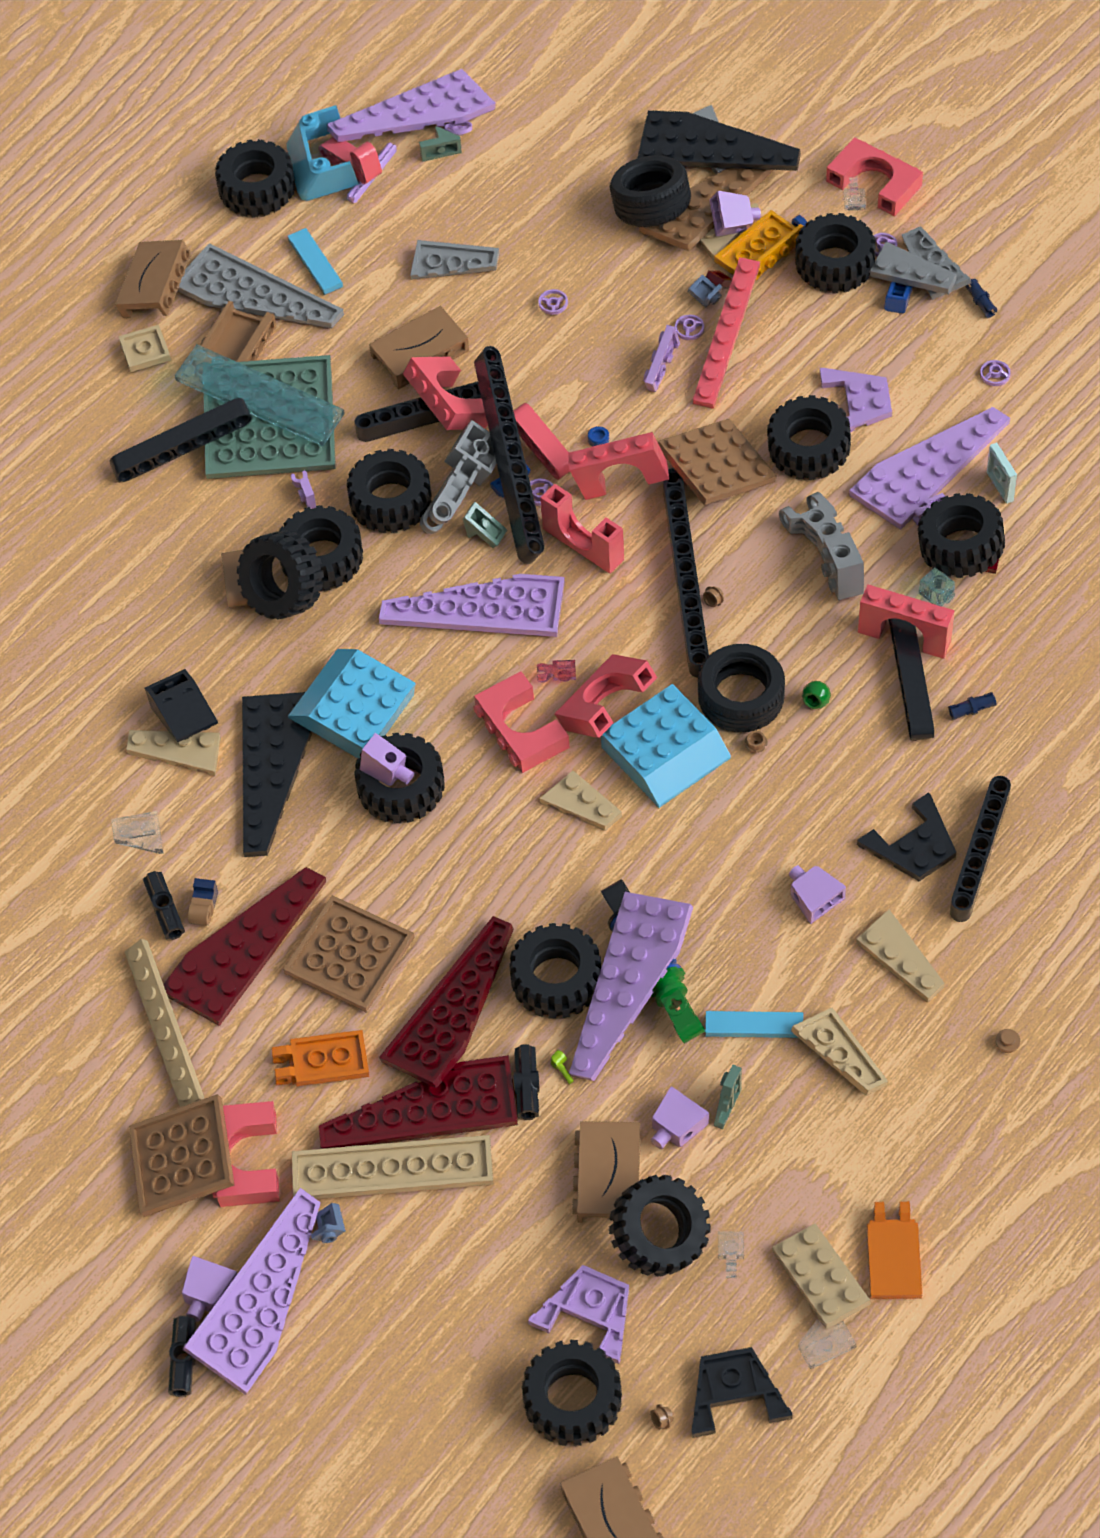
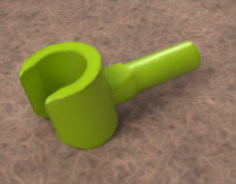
M557 1050L551 1057V1065L555 1069H559L568 1084H571L574 1080L563 1065L567 1061V1057L562 1051Z

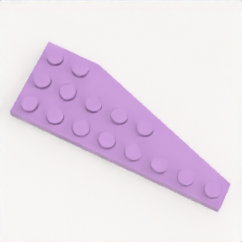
M460 69L327 124V131L338 142L361 139L363 135L368 134L381 136L383 132L392 131L394 134L424 129L425 126L433 124L440 127L444 126L446 122L454 121L455 124H460L494 110L495 102L463 69Z
M992 407L877 463L849 490V496L901 530L916 515L914 510L918 507H923L924 500L936 496L1010 423V417Z
M517 574L512 575L513 578L504 580L496 578L492 579V582L484 584L475 582L445 588L443 592L433 594L429 591L424 592L422 596L412 598L404 596L383 600L379 624L557 637L565 579L559 576Z
M630 892L624 893L569 1074L571 1076L595 1081L611 1057L609 1054L617 1042H621L625 1036L623 1033L630 1023L633 1024L652 995V989L660 977H664L667 972L666 968L672 959H676L680 953L693 910L691 904Z
M301 1188L183 1348L185 1352L244 1395L247 1394L277 1351L281 1332L284 1328L287 1312L321 1203Z

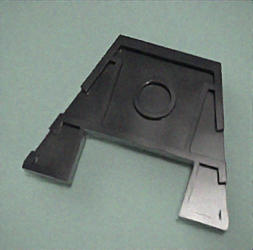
M929 792L912 803V809L922 818L923 824L891 845H888L874 829L857 840V845L863 850L866 848L873 852L877 858L889 861L894 864L893 867L917 881H921L956 857L954 845Z
M752 1347L701 1356L692 1438L715 1434L711 1407L764 1398L769 1423L792 1419V1411L785 1404L782 1395L775 1388L769 1378V1374Z

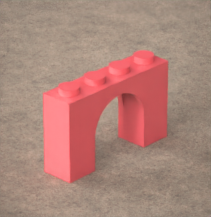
M855 137L827 167L826 182L842 190L862 172L877 171L885 174L890 181L878 194V208L893 216L897 215L922 186L923 171Z
M411 357L403 375L446 430H464L471 420L486 429L488 424L482 398H459L442 388L453 387L461 372V369L451 357Z
M653 432L568 453L569 470L585 500L606 495L605 477L602 471L616 464H629L639 468L648 485L669 480L668 462Z
M556 484L540 497L543 530L609 574L624 561L622 527L605 517L589 532L574 515L572 494Z
M867 584L860 601L858 633L880 639L887 619L905 620L922 632L924 637L922 652L944 659L951 643L955 610Z
M612 654L554 714L565 731L600 738L613 724V721L604 706L597 704L609 694L619 690H632L643 693L657 679V676L647 660Z
M522 671L474 696L475 706L473 708L476 715L484 719L488 732L495 734L501 750L507 751L514 767L518 766L522 773L570 748L569 735L557 719L528 733L516 732L505 724L504 721L509 713L534 700L533 686Z
M273 1101L223 1106L230 1152L237 1142L246 1137L277 1134L276 1110ZM232 1165L234 1186L213 1193V1198L218 1199L220 1207L280 1202L279 1178L276 1168L244 1171Z

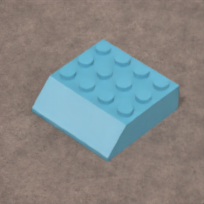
M337 649L288 715V718L354 757L360 758L362 749L375 733L384 736L390 730L414 696L416 683L358 649Z
M671 684L612 724L601 736L602 749L658 808L731 759V755L715 726L674 684Z

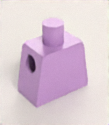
M717 191L710 199L716 236L744 232L753 224V220L760 219V209L751 208L749 197L746 195Z
M377 733L372 736L362 749L360 770L379 781L392 786L399 779L403 783L408 784L414 775V772L405 767L406 755Z
M797 865L789 872V876L794 880L791 884V897L810 924L845 899L846 886L818 866H814L805 872Z
M671 1086L652 1118V1128L657 1133L651 1138V1142L659 1149H663L669 1141L677 1147H682L709 1124V1112Z
M192 1256L182 1290L185 1303L190 1305L186 1316L200 1321L204 1311L210 1312L236 1277L237 1271Z

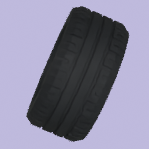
M653 155L632 160L621 166L610 181L609 187L617 217L623 222L636 227H653L668 223L679 217L691 201V191L685 167L679 161L667 156Z
M732 644L716 650L705 659L698 674V702L705 717L714 725L732 732H751L767 726L780 713L784 704L785 676L781 664L770 652L755 645ZM744 674L760 680L766 689L759 697L751 701L738 702L724 697L717 687L722 680L729 676Z

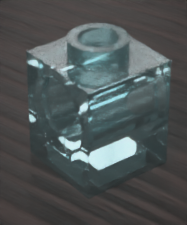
M937 568L932 569L920 580L919 594L932 604L943 606L945 603L951 602L955 596V582Z

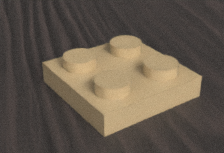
M159 325L118 336L130 372L171 361Z

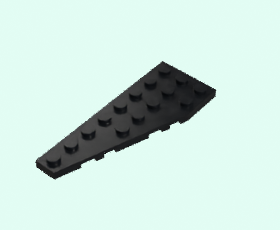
M648 110L637 159L645 156L659 155L671 157L679 161L684 167L798 171L801 152L798 148L690 112Z
M305 692L242 697L244 857L268 856L278 822L282 818L285 803L289 799L301 759L304 758L306 752L305 748L312 736V731L288 718V715Z

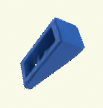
M891 282L885 297V310L905 313L913 286L899 285L900 283Z

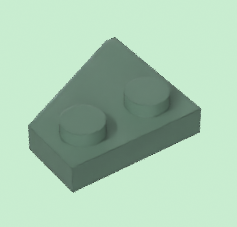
M732 1065L729 1073H724L720 1083L723 1087L714 1126L720 1129L724 1128L742 1088V1068Z

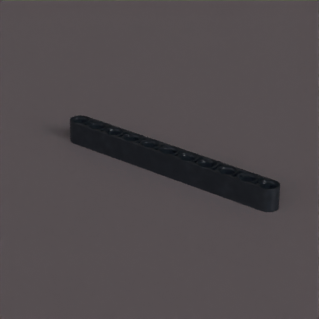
M486 346L474 361L475 371L517 556L521 562L531 564L544 551V541L501 355L495 347Z
M671 468L668 469L669 480L663 481V494L688 668L690 674L698 678L700 667L705 659L708 658L709 652L684 483L678 472Z

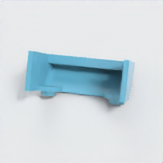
M336 105L304 115L299 120L286 143L287 151L292 161L296 189L302 200L309 201L359 185L350 161L331 167L329 160L320 157L313 160L311 158L308 141L329 135L327 124L341 119Z

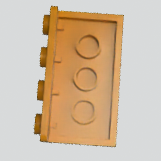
M770 210L716 254L714 262L734 275L739 257L760 261V268L756 280H758L762 273L772 268L779 259L787 256L790 250L796 246V238L803 225L800 224L795 227Z

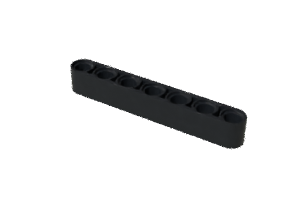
M478 381L445 390L459 398H482ZM420 397L362 413L355 418L357 438L360 441L369 442L440 421Z
M236 398L128 448L110 459V465L116 480L119 482L129 481L248 425L252 420V416L245 400Z
M888 619L910 740L934 738V723L916 626L905 620Z
M995 776L990 781L952 896L950 915L957 922H965L971 917L1009 801L1011 782L1007 777Z

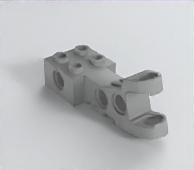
M473 420L461 432L444 462L453 467V469L420 519L422 530L428 534L436 533L444 523L452 518L472 483L474 482L481 486L497 464L489 431ZM427 517H430L434 523H437V526L430 527L427 524Z
M816 492L806 498L809 508L807 512L799 514L789 506L779 510L780 521L790 534L803 533L817 546L824 561V564L821 565L824 577H828L830 591L835 592L838 600L864 594V562L850 533H841L844 531V527L841 522L836 523L834 518L837 516L835 508L820 492Z

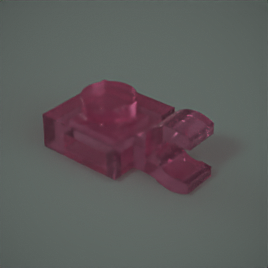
M553 660V664H537V672H545L544 674H537V682H547L551 677H553L554 681L566 682L576 680L575 660Z

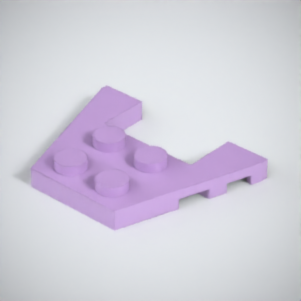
M820 368L822 388L845 387L849 412L847 418H849L851 432L861 425L866 424L868 426L892 417L886 377Z
M582 1265L560 1287V1290L543 1304V1307L536 1314L533 1313L529 1317L528 1325L550 1333L560 1311H563L606 1330L607 1333L600 1348L606 1352V1358L611 1357L615 1363L619 1364L629 1285Z

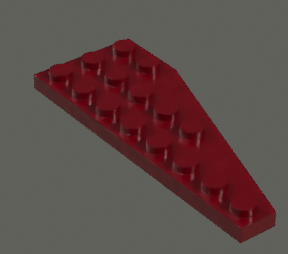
M305 867L190 950L163 984L168 998L220 1026L324 886L326 877Z
M495 916L489 920L379 1056L383 1064L434 1088L439 1086L467 1049L514 928L511 923Z
M509 1055L458 1062L437 1088L424 1082L417 1083L416 1081L383 1096L381 1100L375 1103H367L361 1106V1109L348 1115L345 1113L320 1124L321 1149L384 1144L517 1126L518 1121Z

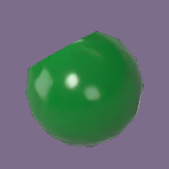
M811 681L803 688L802 699L808 707L821 709L829 703L831 693L825 683Z

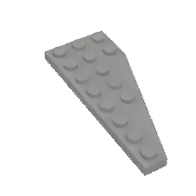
M210 243L185 269V274L181 279L178 292L206 306L223 308L228 301H232L236 310L245 313L265 316L266 312L274 314L277 319L326 328H333L344 315L342 308Z

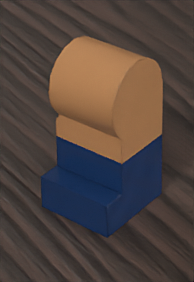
M195 878L193 896L188 911L189 924L209 926L218 896L216 881Z

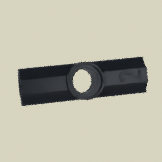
M150 872L143 878V882L165 939L174 940L180 938L185 933L164 876L162 872Z
M523 1044L515 1048L514 1052L516 1072H514L515 1094H517L518 1118L533 1120L539 1117L538 1092H540L539 1072L536 1067V1049L529 1044Z
M189 1316L173 1318L172 1346L169 1350L171 1360L168 1393L176 1397H186L191 1395L193 1366L196 1360L189 1354L184 1359H177L179 1354L187 1353L183 1348L196 1332V1319Z

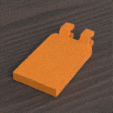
M363 1030L290 1039V1045L271 1047L273 1064L286 1063L287 1061L290 1064V1067L275 1069L276 1085H287L292 1082V1085L296 1084L297 1087L369 1077Z
M910 1201L899 1202V1219L885 1220L884 1202H874V1220H870V1223L867 1224L871 1299H922L919 1229L915 1219H910Z

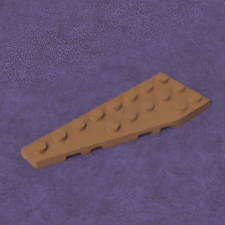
M727 168L690 188L691 201L679 217L662 225L639 227V231L689 251L714 228L710 199L717 191L748 196L774 170Z

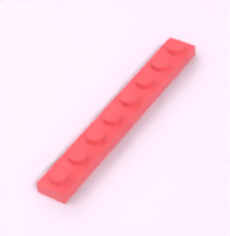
M739 257L693 397V404L714 409L760 268V261Z

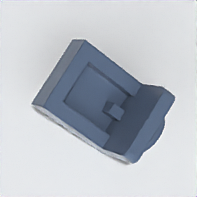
M702 274L689 287L688 292L707 308L711 303L714 305L721 298L722 295L720 293L723 286L719 284L716 287Z
M331 1203L317 1213L316 1219L319 1229L311 1234L312 1240L322 1241V1243H331L346 1231L339 1204Z

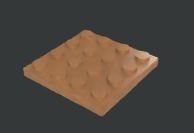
M730 419L658 441L665 458L703 505L774 483L777 475Z
M332 895L283 971L284 974L367 1013L415 938L414 933Z
M218 1094L129 1126L140 1214L144 1217L234 1186L222 1098Z

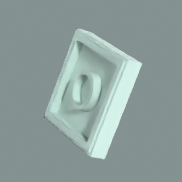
M998 443L991 444L986 473L1005 503L1008 504L1014 501L1017 473Z

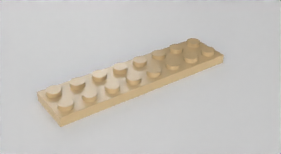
M490 1135L292 1151L293 1197L300 1188L315 1199L493 1185Z

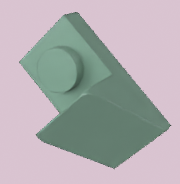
M435 127L436 138L419 142L423 162L462 153L460 136L440 127Z
M476 502L471 505L463 517L468 538L477 534L492 548L498 546L507 532V529Z

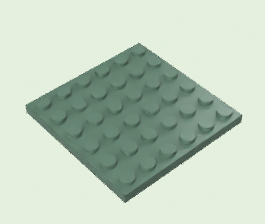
M330 355L203 365L204 413L233 399L242 398L245 400L252 416V420L248 425L205 445L206 479L336 469Z

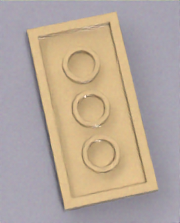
M816 1223L772 1247L774 1255L826 1329L870 1305V1299Z

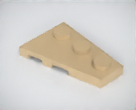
M574 771L570 772L540 798L541 804L556 807L564 814L570 813L575 815L581 821L605 831L622 817V811Z

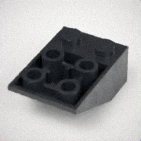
M186 669L145 687L151 709L177 743L218 724L217 718L196 682Z

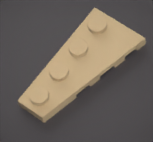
M129 730L126 750L129 755L153 761L158 759L166 761L168 765L176 766L178 764L188 767V770L196 772L202 770L207 772L208 775L216 776L221 736L220 733L199 732L177 743L169 731Z
M890 909L857 938V945L927 1003L944 988V981Z
M833 1008L793 1025L792 1033L867 1096L886 1087L888 1080Z

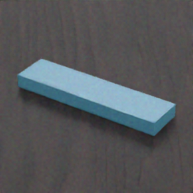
M306 228L288 235V241L324 295L343 287L341 279Z
M706 1011V1037L798 1038L791 1030L793 1025L803 1021V1012Z

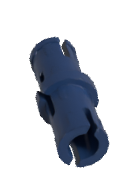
M971 279L970 286L968 284L965 287L972 295L975 305H979L987 318L994 316L998 309L990 300L989 293L983 290L977 279Z
M989 692L975 698L972 696L968 697L966 701L948 706V710L952 720H955L965 715L978 714V711L996 706L997 703L993 692Z

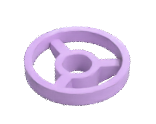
M453 121L445 124L444 130L456 135H463L472 130V123L466 121L455 124Z
M877 233L873 235L879 249L878 252H875L876 257H878L884 246L881 242H888L897 246V240L891 234Z
M557 289L543 292L538 301L540 309L544 313L551 315L563 312L568 306L566 294ZM549 294H559V295H561V297H559V298H556V297H551V298H549V299H548V298H545V296H546V295H549ZM565 299L564 306L559 309L560 303ZM541 300L547 304L548 309L541 305Z
M695 315L681 316L675 322L677 335L684 340L699 338L704 332L703 320ZM679 323L683 324L686 335L678 331L677 326ZM697 326H702L699 333L689 336L690 332H693Z
M991 360L982 365L980 377L983 382L990 386H1001L1008 382L1011 371L1006 363L999 360ZM991 365L989 368V373L984 377V368ZM1001 366L1007 370L1008 374L1002 370ZM1000 376L1005 377L1004 380L999 381V382H993V381H989V380H988V379H990L991 377H992V378H999Z
M539 478L530 481L531 486L536 483H545L543 487H537L532 490L534 502L537 506H541L540 497L542 496L537 495V493L541 492L544 494L549 486H553L549 480Z

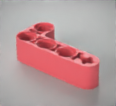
M332 137L318 147L321 156L328 159L334 166L350 161L357 180L362 184H367L382 173L376 149L368 141L356 148L347 141L338 142Z
M523 403L513 410L519 436L550 474L557 480L570 472L569 452L532 407L527 403Z

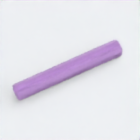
M387 143L378 155L382 169L397 151L396 145L392 143ZM374 179L367 184H362L358 181L359 185L353 186L348 192L347 200L356 203Z

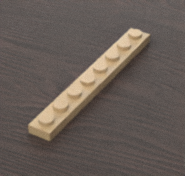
M140 939L124 952L179 1106L183 1107L205 1098L147 940Z

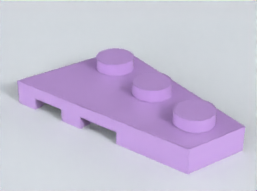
M667 325L665 331L660 333L659 347L657 350H654L651 357L652 365L650 370L647 369L644 374L643 381L646 384L647 390L656 392L665 375L666 362L671 363L673 359V348L678 349L680 345L676 329L670 325Z

